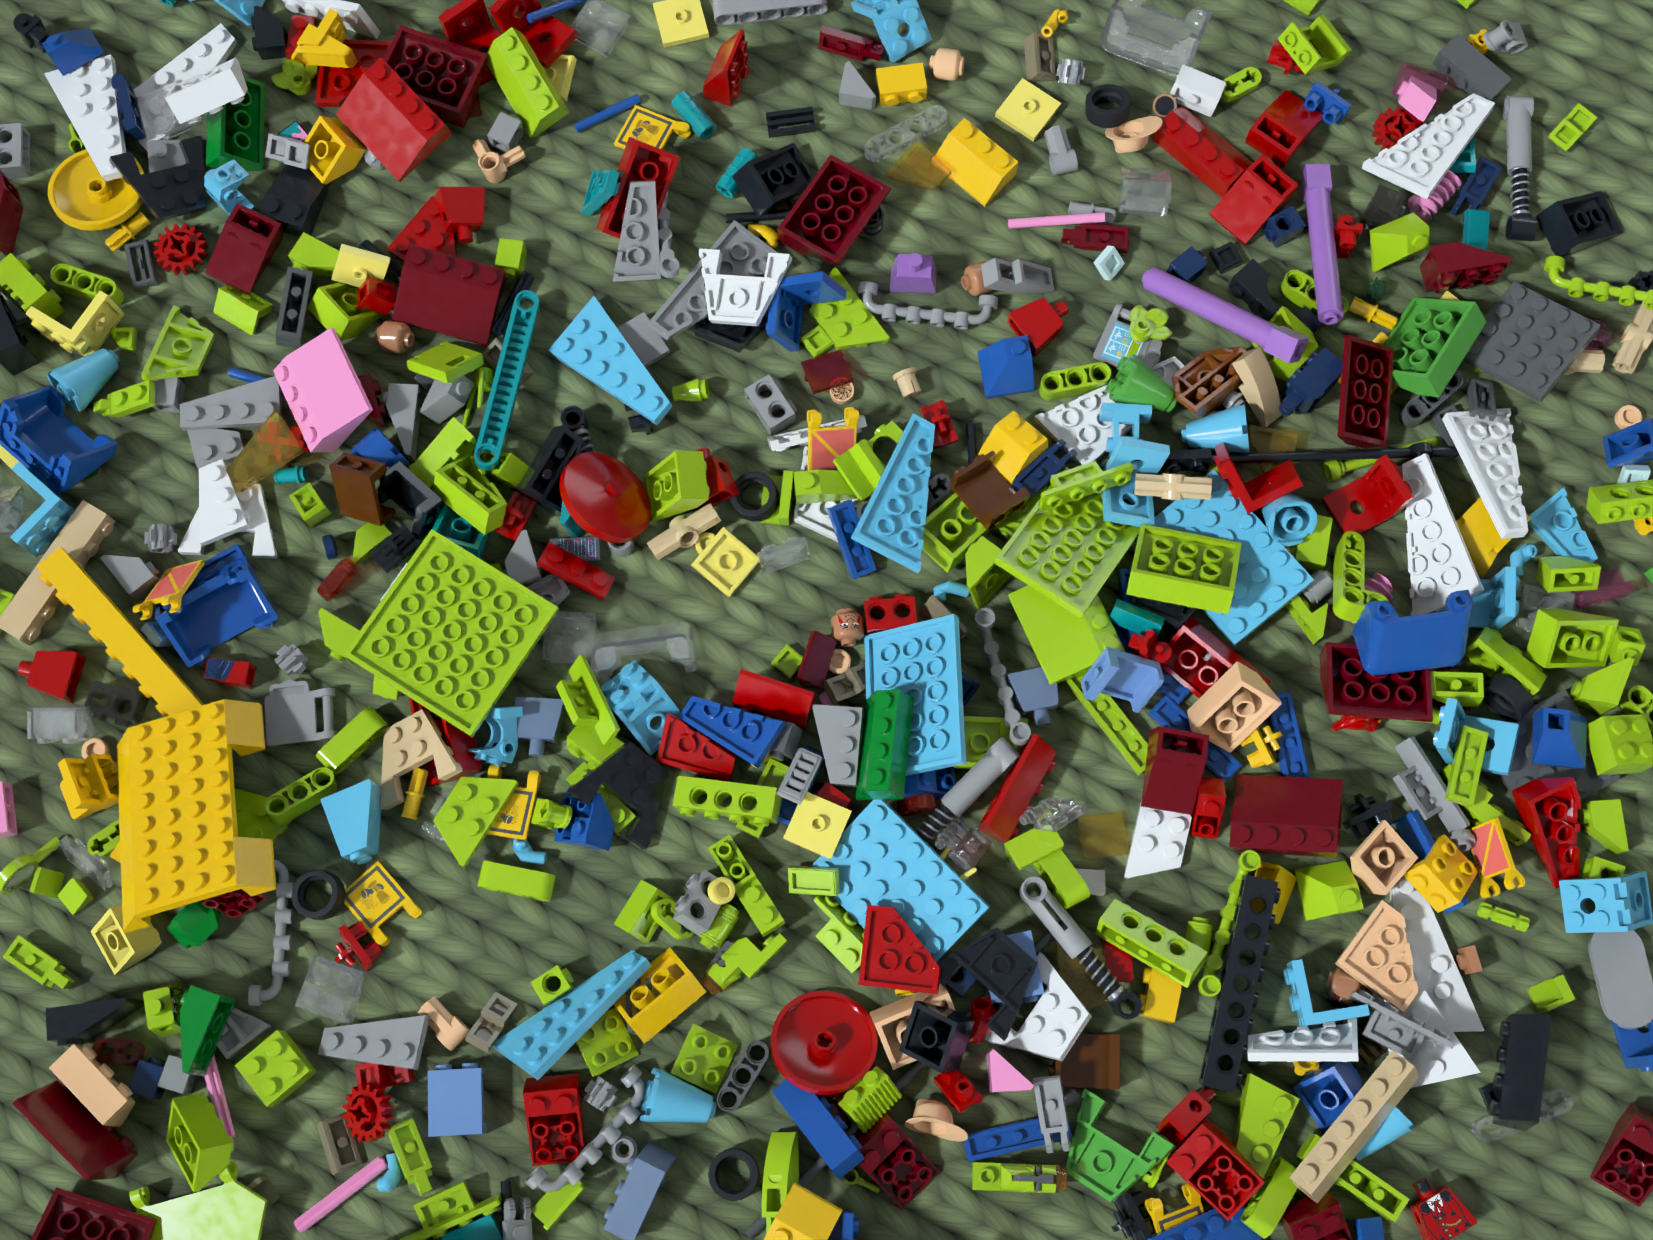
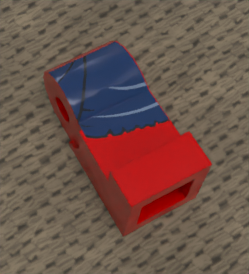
M208 658L203 679L222 683L223 685L252 689L257 667L245 661L236 662Z

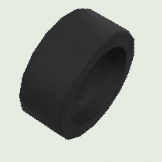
M1115 84L1099 85L1091 89L1086 95L1085 115L1087 120L1093 125L1100 128L1118 127L1130 117L1131 97L1129 92L1123 87ZM1105 102L1120 105V107L1112 110H1103L1096 106Z
M748 472L741 475L735 481L739 494L731 497L730 500L734 509L742 518L752 522L763 521L776 511L779 505L780 494L773 480L766 474ZM752 484H762L769 491L767 503L757 510L746 509L741 502L743 491Z
M1495 674L1484 685V700L1496 713L1506 719L1518 722L1533 708L1534 701L1527 689L1505 674Z
M313 869L303 873L296 880L291 897L293 906L299 914L313 920H326L332 918L340 911L345 901L346 892L344 884L338 876L326 870ZM315 880H325L332 888L331 899L323 909L313 910L306 904V891Z
M738 1148L724 1150L716 1155L710 1164L708 1172L709 1184L714 1193L722 1199L729 1201L743 1200L752 1194L758 1185L760 1177L759 1165L755 1158L746 1150ZM731 1158H738L744 1161L750 1171L749 1182L744 1188L737 1191L724 1188L718 1177L719 1168L722 1163Z

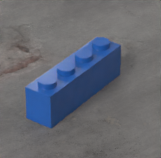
M787 1079L772 1090L773 1094L838 1179H841L865 1159L859 1151L863 1146L853 1134L849 1137L843 1130L847 1126L838 1114L832 1117L828 1111L832 1107L823 1095L817 1097L815 1094L803 1091L792 1085Z

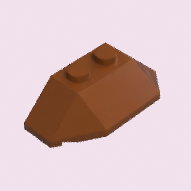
M1234 347V349H1215L1202 352L1172 376L1176 400L1194 414L1203 417L1208 416L1223 404L1231 392L1234 390L1239 391L1238 386L1243 382L1232 363L1246 353L1247 350L1243 347Z

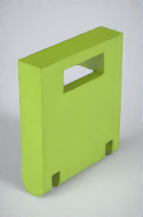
M443 342L440 346L437 345L407 360V367L410 371L447 384L484 365L482 353L448 342Z

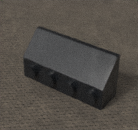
M1511 1014L1505 1021L1501 1022L1499 1035L1503 1037L1502 1047H1498L1496 1062L1500 1063L1499 1073L1496 1072L1493 1079V1088L1497 1090L1496 1097L1492 1099L1489 1110L1490 1115L1493 1116L1492 1124L1527 1131L1539 1123L1551 1015Z

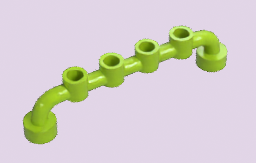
M1549 256L1545 260L1544 270L1549 273L1551 282L1557 287L1568 289L1570 297L1580 298L1584 292L1594 293L1593 299L1595 301L1605 302L1609 299V296L1619 297L1618 302L1623 306H1631L1634 304V300L1645 301L1644 307L1646 309L1653 310V290L1640 291L1628 285L1615 287L1607 282L1589 283L1585 282L1582 278L1564 279L1559 274L1564 272L1566 260L1560 256Z
M1247 850L1240 854L1238 858L1239 868L1235 880L1228 886L1230 896L1227 905L1220 911L1222 921L1219 930L1212 935L1214 946L1211 955L1207 958L1208 962H1205L1206 971L1204 977L1198 982V990L1205 997H1213L1221 990V983L1215 975L1223 964L1221 956L1224 946L1229 941V931L1235 913L1242 875H1248V872L1255 871L1261 864L1259 854L1253 850Z

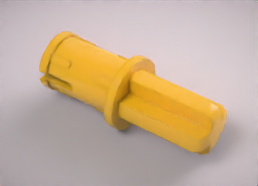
M140 211L139 214L125 225L121 224V228L107 238L105 243L110 250L115 252L130 239L135 240L134 236L151 223Z
M1358 297L1354 298L1348 310L1367 319L1368 323L1373 321L1390 330L1395 327L1398 321L1397 317L1378 309L1379 305L1376 304L1374 306Z
M421 768L413 770L408 791H405L407 796L401 817L417 820L421 800L425 798L423 793L428 777L427 770Z

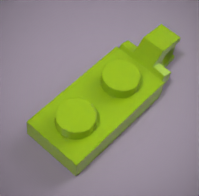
M146 380L107 395V399H100L93 403V412H97L102 416L121 418L155 406V382Z
M22 935L16 937L3 955L4 959L44 986L53 988L56 984L62 989L69 990L75 982L64 974L67 968L62 965L63 963Z
M412 1117L391 1126V1130L387 1131L405 1179H407L409 1185L415 1183L419 1195L422 1196L432 1190L428 1177L433 1175L431 1171L432 1165Z

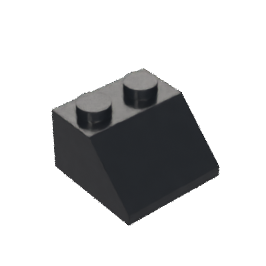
M915 1001L899 1051L942 1074L957 1071L960 1068L975 1020L950 1008Z

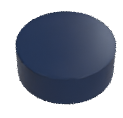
M333 535L322 536L328 560L336 559L338 551Z

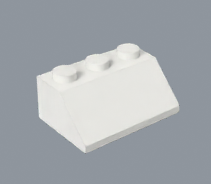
M233 58L172 86L165 99L180 124L186 121L188 124H192L202 118L200 115L209 112L210 115L223 109L222 105L230 102L234 105L245 99L244 95L248 88L237 58Z

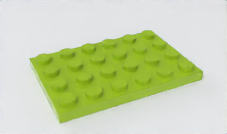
M1052 484L1048 487L1047 490L1053 488ZM1102 492L1094 493L1078 501H1070L1055 509L1041 511L1039 507V499L993 563L1081 619L1140 531V527L1104 521Z

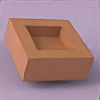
M1475 945L1457 949V963L1465 975L1483 971Z

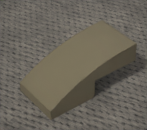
M865 663L852 667L845 673L824 681L823 688L833 706L866 692Z
M495 992L481 1010V1016L467 1033L465 1041L489 1053L513 1016L518 1004Z

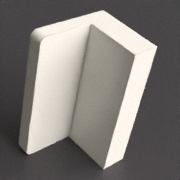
M1182 65L1170 94L1176 98L1178 104L1211 117L1226 83L1189 66Z

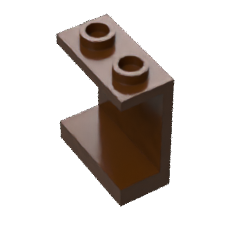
M994 451L986 455L980 454L969 466L958 468L953 473L954 477L950 485L951 489L987 531L1024 508L1031 495L1025 487L1016 492L992 465L996 455Z
M344 452L329 465L341 515L382 526L396 513L394 508L379 504L375 482L387 472L385 463Z
M1080 1034L1063 1061L1053 1059V1064H1049L1048 1076L1060 1075L1062 1087L1120 1089V1034Z

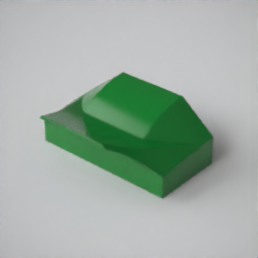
M194 902L186 905L172 919L166 930L184 948H188L190 945L199 947L220 927L219 917L224 912L205 907L200 902Z

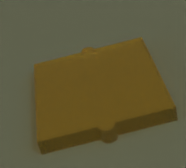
M1122 812L1077 818L1080 835L1078 841L1081 842L1084 860L1129 854L1126 838L1128 831L1124 827Z

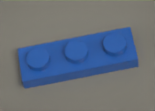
M852 500L826 508L851 579H856L876 571L877 569L869 548L851 539L859 522Z

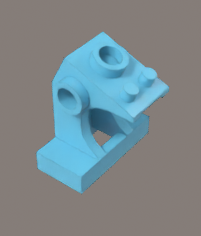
M234 159L216 169L209 170L205 174L204 186L207 189L205 190L206 193L228 215L231 214L237 203L257 211L254 205L237 190L239 185L250 175Z
M1102 402L1099 411V421L1112 422V437H1107L1106 452H1109V457L1112 455L1121 437H1127L1119 436V424L1132 425V437L1127 438L1143 440L1139 439V423H1149L1152 416V405Z
M494 706L485 719L491 729L490 740L486 742L484 747L468 749V752L475 754L474 759L485 760L487 763L501 766L502 763L513 762L518 749L517 717H523V707Z

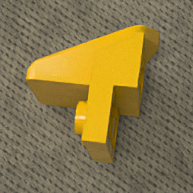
M331 8L318 28L310 23L308 24L297 42V48L291 56V59L294 61L315 66L352 68L358 62L352 49L343 44L347 30L339 13Z
M90 754L85 759L64 758L58 763L64 779L60 783V788L73 819L85 818L101 809H108L119 803L117 761H113L111 755Z

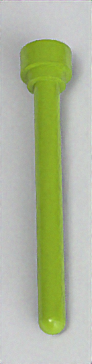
M1431 437L1396 448H1408L1412 444L1419 442H1428L1433 447H1436L1439 441L1437 438ZM1377 459L1350 460L1343 463L1331 460L1324 463L1323 469L1327 480L1334 481L1340 479L1347 471L1374 464Z

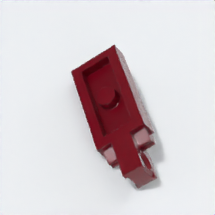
M822 25L818 46L820 50L862 62L863 59L881 60L884 53V45L882 43Z
M1082 223L1081 226H1075V229L1063 228L1061 243L1074 245L1073 248L1092 251H1103L1109 245L1114 246L1118 253H1127L1129 250L1130 228Z

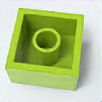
M1645 714L1602 716L1587 724L1586 737L1597 775L1641 773L1653 767V738Z
M276 1030L235 1065L266 1107L278 1106L317 1073V1070L288 1033L282 1030Z

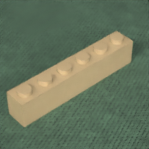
M82 500L37 565L59 547H62L85 569L84 566L88 560L98 552L102 540L112 532L116 521L108 514ZM37 567L34 568L0 616V629L27 645H30L32 641L38 638L42 626L54 615L55 608L60 602L55 595L58 591L53 585L48 587L40 579L39 575L42 573Z
M1393 1050L1389 1053L1289 1177L1297 1188L1318 1204L1420 1077L1415 1066Z

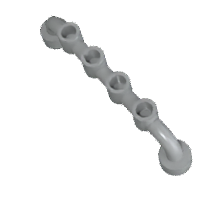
M667 192L657 219L659 246L662 250L660 252V273L666 278H674L679 273V261L674 257V251L671 250L672 231L669 229L670 211L667 209Z
M864 281L859 283L858 294L863 297V303L872 313L881 314L883 321L895 322L896 316L906 317V323L918 325L921 319L930 320V325L933 327H944L945 322H954V328L959 330H967L969 324L975 325L987 321L991 316L992 310L998 308L999 299L993 295L979 296L978 307L983 310L978 315H971L961 311L953 313L942 309L926 310L916 306L880 305L872 300V297L877 296L878 284Z
M981 608L975 614V625L981 629L984 641V657L991 664L990 678L998 687L997 701L1005 710L1004 724L1010 729V740L1016 745H1025L1030 740L1031 730L1027 724L1020 722V713L1015 710L1013 705V691L1008 687L1005 679L1006 668L1001 664L998 656L999 645L994 641L991 633V628L995 624V613L989 608Z
M274 860L275 871L278 873V883L276 888L277 908L275 911L276 927L273 940L272 985L267 990H263L262 985H250L248 992L249 1006H261L262 1001L275 997L282 988L283 977L290 976V961H284L285 950H291L292 935H286V924L293 923V908H287L288 898H292V889L295 883L289 882L288 869L279 860Z
M635 1065L631 1066L620 1078V1081L627 1088L631 1085L634 1087L635 1095L601 1129L595 1139L585 1146L580 1155L563 1170L555 1181L545 1179L548 1173L541 1166L534 1169L525 1180V1183L532 1190L538 1187L545 1192L552 1193L565 1187L568 1182L574 1186L584 1175L581 1168L587 1162L593 1165L601 1158L603 1153L599 1149L606 1141L612 1145L621 1136L622 1133L618 1130L625 1121L630 1125L638 1118L640 1112L637 1108L644 1100L646 1091L644 1083L640 1079L642 1072Z

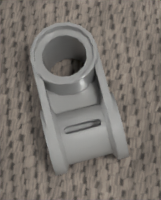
M1503 20L1500 26L1493 31L1485 32L1483 35L1486 45L1492 51L1512 55L1521 52L1528 46L1519 22Z

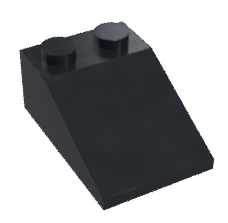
M792 143L748 161L732 177L757 217H760L803 194L815 175L795 143Z
M286 164L265 193L258 213L281 223L285 233L301 237L304 232L311 236L331 182L322 184L310 168L303 169Z
M1602 191L1556 201L1535 216L1539 222L1540 229L1544 232L1550 244L1551 250L1556 256L1560 257L1575 254L1623 233Z
M119 998L46 1008L47 1041L57 1042V1046L71 1047L73 1044L83 1046L85 1040L95 1039L142 1008L144 1000Z

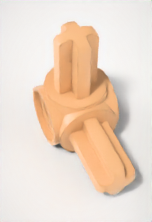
M477 139L473 144V149L479 158L478 165L486 179L491 183L501 182L505 178L506 172H508L507 167L526 157L520 146L499 156L498 152L495 153L490 150L484 139Z

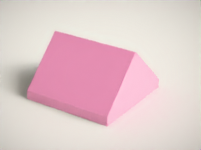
M994 1049L986 1054L989 1093L1028 1091L1034 1087L1029 1080Z

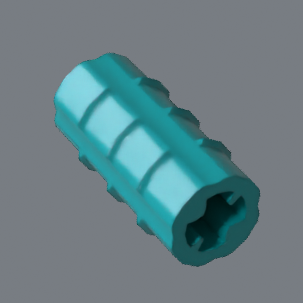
M684 90L678 93L672 100L671 105L700 139L704 140L713 134L717 125L688 91Z
M743 147L715 186L716 189L724 196L732 199L739 190L732 176L745 163L758 158V156L750 149Z

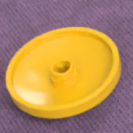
M87 149L79 151L64 160L52 174L48 185V199L56 215L67 225L81 230H103L121 224L130 218L143 203L132 186L128 185L122 177L106 182L99 173ZM135 159V162H136V164H137V166H138V169H139V171H140V174H141V175H142V174H145L144 171H143V169H142V167H141V165H140L139 162Z

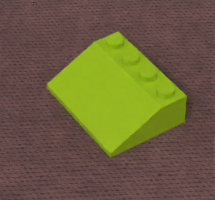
M1141 524L1126 594L1229 615L1242 543Z
M1029 585L1008 595L1050 685L1086 674L1106 647L1125 652L1098 594L1081 619Z

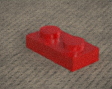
M292 16L285 51L287 59H291L293 52L298 46L297 42L308 24L317 26L315 17Z

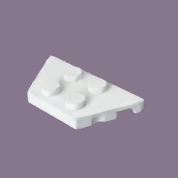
M1140 803L1123 878L1130 879L1132 877L1180 868L1192 817L1187 814L1141 807Z

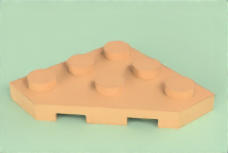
M1381 900L1335 964L1387 1004L1399 1009V1013L1402 1014L1413 1001L1419 989L1412 967L1414 964L1405 931V918Z

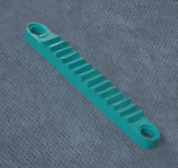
M530 290L521 291L515 297L474 451L476 465L485 471L495 469L500 462L533 332L535 331L539 312V298ZM525 299H530L534 302V305L531 308L525 309L520 303ZM483 452L493 453V460L490 462L482 461L480 456Z

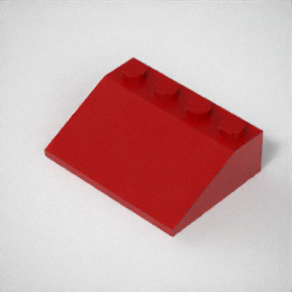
M381 57L363 73L336 113L338 118L399 182L409 175L452 134L441 119Z

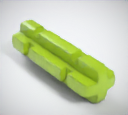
M1481 902L1477 908V915L1481 918L1488 919L1489 917L1491 918L1490 921L1510 928L1515 926L1514 929L1521 932H1526L1529 928L1530 919L1520 914L1516 916V913L1497 906L1492 908V904Z

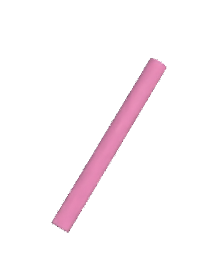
M1105 212L1008 219L1009 229L1105 222Z

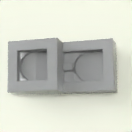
M268 133L265 157L283 161L287 165L308 169L311 145L279 134Z

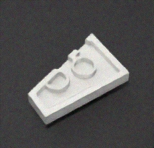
M222 459L199 468L200 544L202 546L250 527L226 463Z

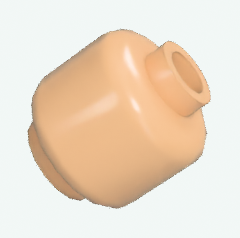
M939 48L936 54L930 57L929 70H933L936 79L955 81L958 76L963 74L965 58L961 56L959 50Z

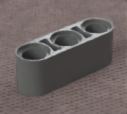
M1456 370L1449 381L1453 387L1446 386L1440 397H1433L1435 402L1429 401L1427 396L1416 395L1399 413L1400 423L1406 428H1415L1461 387L1463 383L1461 373ZM1409 410L1416 412L1418 417H1412L1409 414Z
M753 1041L746 1047L719 1091L717 1104L723 1111L733 1112L741 1106L769 1060L770 1050L764 1042ZM755 1046H762L765 1050V1056L760 1061H755L751 1058L750 1052ZM741 1069H748L751 1073V1079L746 1084H740L736 1079L737 1072ZM727 1092H733L737 1097L736 1104L731 1108L726 1107L722 1102L723 1095Z

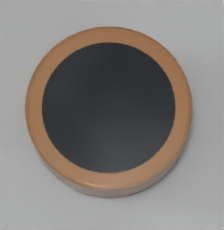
M1169 93L1158 95L1153 102V110L1161 118H1165L1172 110L1177 109V100Z

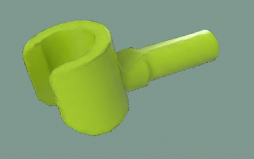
M69 124L72 136L68 143L69 148L76 153L75 146L80 144L81 148L85 150L86 147L82 140L79 139L73 124Z
M856 1169L850 1170L856 1174L854 1181L850 1182L843 1178L844 1182L849 1185L858 1184L877 1194L880 1190L879 1186L861 1177Z

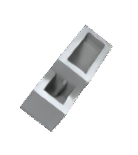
M993 258L981 265L984 288L1016 293H1047L1054 291L1051 268L1021 259L1008 262L998 258Z

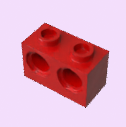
M896 594L893 598L883 599L882 596H873L868 598V601H864L867 635L917 623L914 596L908 597V594ZM906 608L910 614L907 617H899L896 614V610ZM875 610H880L885 616L880 620H875L871 617V613Z

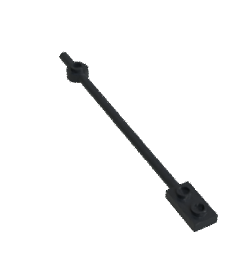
M1419 442L1412 444L1408 448L1230 454L1235 464L1287 462L1289 460L1301 462L1379 459L1384 455H1387L1389 459L1408 458L1410 461L1425 453L1429 455L1431 460L1433 457L1459 456V452L1456 446L1433 447L1431 443ZM1211 449L1170 450V454L1159 472H1202L1208 470L1210 464H1216L1213 457L1217 456V454H1212Z

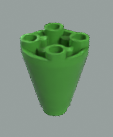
M1131 355L1128 358L1123 356L1117 365V370L1119 371L1115 379L1112 378L1108 382L1105 392L1109 393L1110 400L1123 404L1152 405V410L1160 412L1164 410L1170 412L1177 402L1174 390L1135 355Z

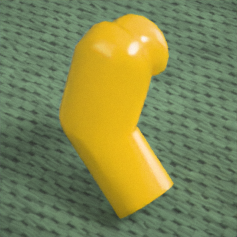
M1061 9L1054 10L1041 29L1042 35L1050 37L1060 23H1066L1068 12Z
M748 224V230L755 236L766 239V244L771 248L778 246L779 234L770 226Z

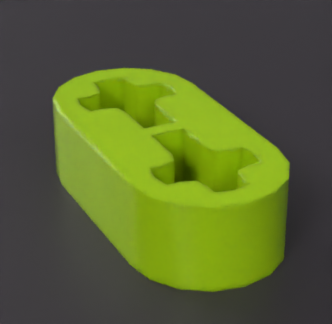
M1247 67L1225 78L1223 81L1226 85L1220 98L1225 102H1233L1255 91L1262 79L1261 72L1257 68ZM1248 76V78L1250 79L1254 78V82L1252 83L1251 80L1245 82L1246 77ZM1226 87H1228L1229 89H1232V88L1235 87L1234 92H1233V93H1232L1231 91H1227V92H1226V91H1225V90H1226Z
M119 820L114 821L89 839L87 850L90 855L100 859L110 856L120 841V835H118L120 833ZM98 841L107 842L103 845V852L95 850L99 847Z
M665 898L657 900L652 904V918L672 937L682 940L694 935V932L684 926L683 928L686 931L680 932L681 925L672 919L676 912L674 909L676 903L673 900ZM662 906H666L665 912L668 915L662 916Z

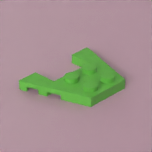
M1084 1089L1065 1172L1113 1203L1172 1152L1176 1146L1155 1132H1152L1139 1156L1094 1128V1124L1107 1102L1089 1090Z

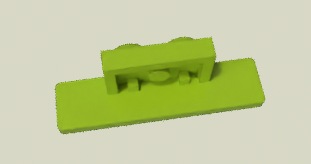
M1093 461L1051 475L1050 483L1053 488L1041 493L1039 507L1041 511L1055 509L1070 501H1078L1085 496L1101 493L1105 489L1124 485L1131 480L1134 466L1129 462L1102 471L1097 462Z
M579 655L569 669V674L573 681L560 680L556 688L573 725L595 727L602 745L608 746L620 728L586 656Z
M818 895L813 901L831 920L819 931L816 937L851 973H854L861 964L864 928L833 896Z
M465 1180L415 1202L413 1206L423 1228L400 1240H424L431 1236L433 1239H437L448 1232V1228L455 1225L463 1227L473 1221L472 1217L481 1213L483 1216H487L497 1211L502 1201L501 1195L499 1193L475 1204Z

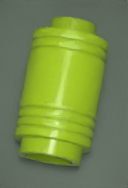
M728 903L722 904L709 930L698 935L701 938L699 943L711 951L715 947L720 949L739 919V911Z
M1193 917V921H1187L1184 939L1199 945L1207 951L1203 967H1205V962H1208L1207 958L1209 957L1213 925L1208 924L1209 919Z

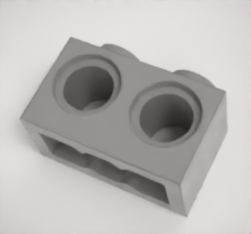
M22 123L0 125V169L9 179L30 177V133Z
M770 374L744 389L745 398L770 436L796 422L795 413L797 409L790 399H785L782 394L784 392L782 385L777 379L773 381ZM769 391L772 395L768 398H763L760 396V393ZM778 410L785 413L780 418L774 417L772 414Z
M707 870L693 874L686 884L688 890L676 902L674 906L676 912L672 918L697 935L709 930L721 905L712 902L709 896L705 895L702 891V885H705L708 889L710 882L717 879L716 876ZM691 907H693L697 912L696 918L691 914Z

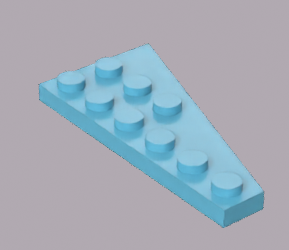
M595 296L590 299L548 350L552 356L656 425L660 423L673 407Z
M913 413L851 539L919 573L921 570V551L924 542L923 531L926 522L929 491L928 480L931 471L930 460L933 451L935 424Z
M629 951L499 1038L493 1047L528 1074L539 1080L636 982L651 964L647 958L637 952Z

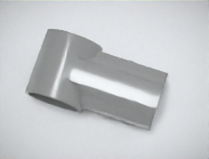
M1060 125L1052 126L1044 133L1050 154L1049 164L1052 174L1059 175L1077 171L1076 153L1074 149L1070 148L1065 127Z

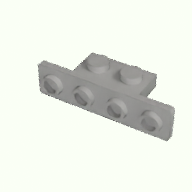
M1412 736L1395 746L1396 751L1408 769L1392 779L1412 810H1417L1422 821L1438 814L1450 834L1454 830L1468 827L1470 823L1459 805L1444 800L1447 787L1415 737Z
M1362 990L1359 993L1352 992L1349 997L1362 1005L1368 1004V1008L1374 1010L1362 1035L1412 1061L1424 1037L1449 1050L1453 1049L1455 1045L1449 1041L1450 1036L1437 1029L1433 1033L1425 1029V1023L1412 1016L1409 1019L1400 1016L1399 1009L1387 1003L1381 1006L1373 1002L1375 997Z

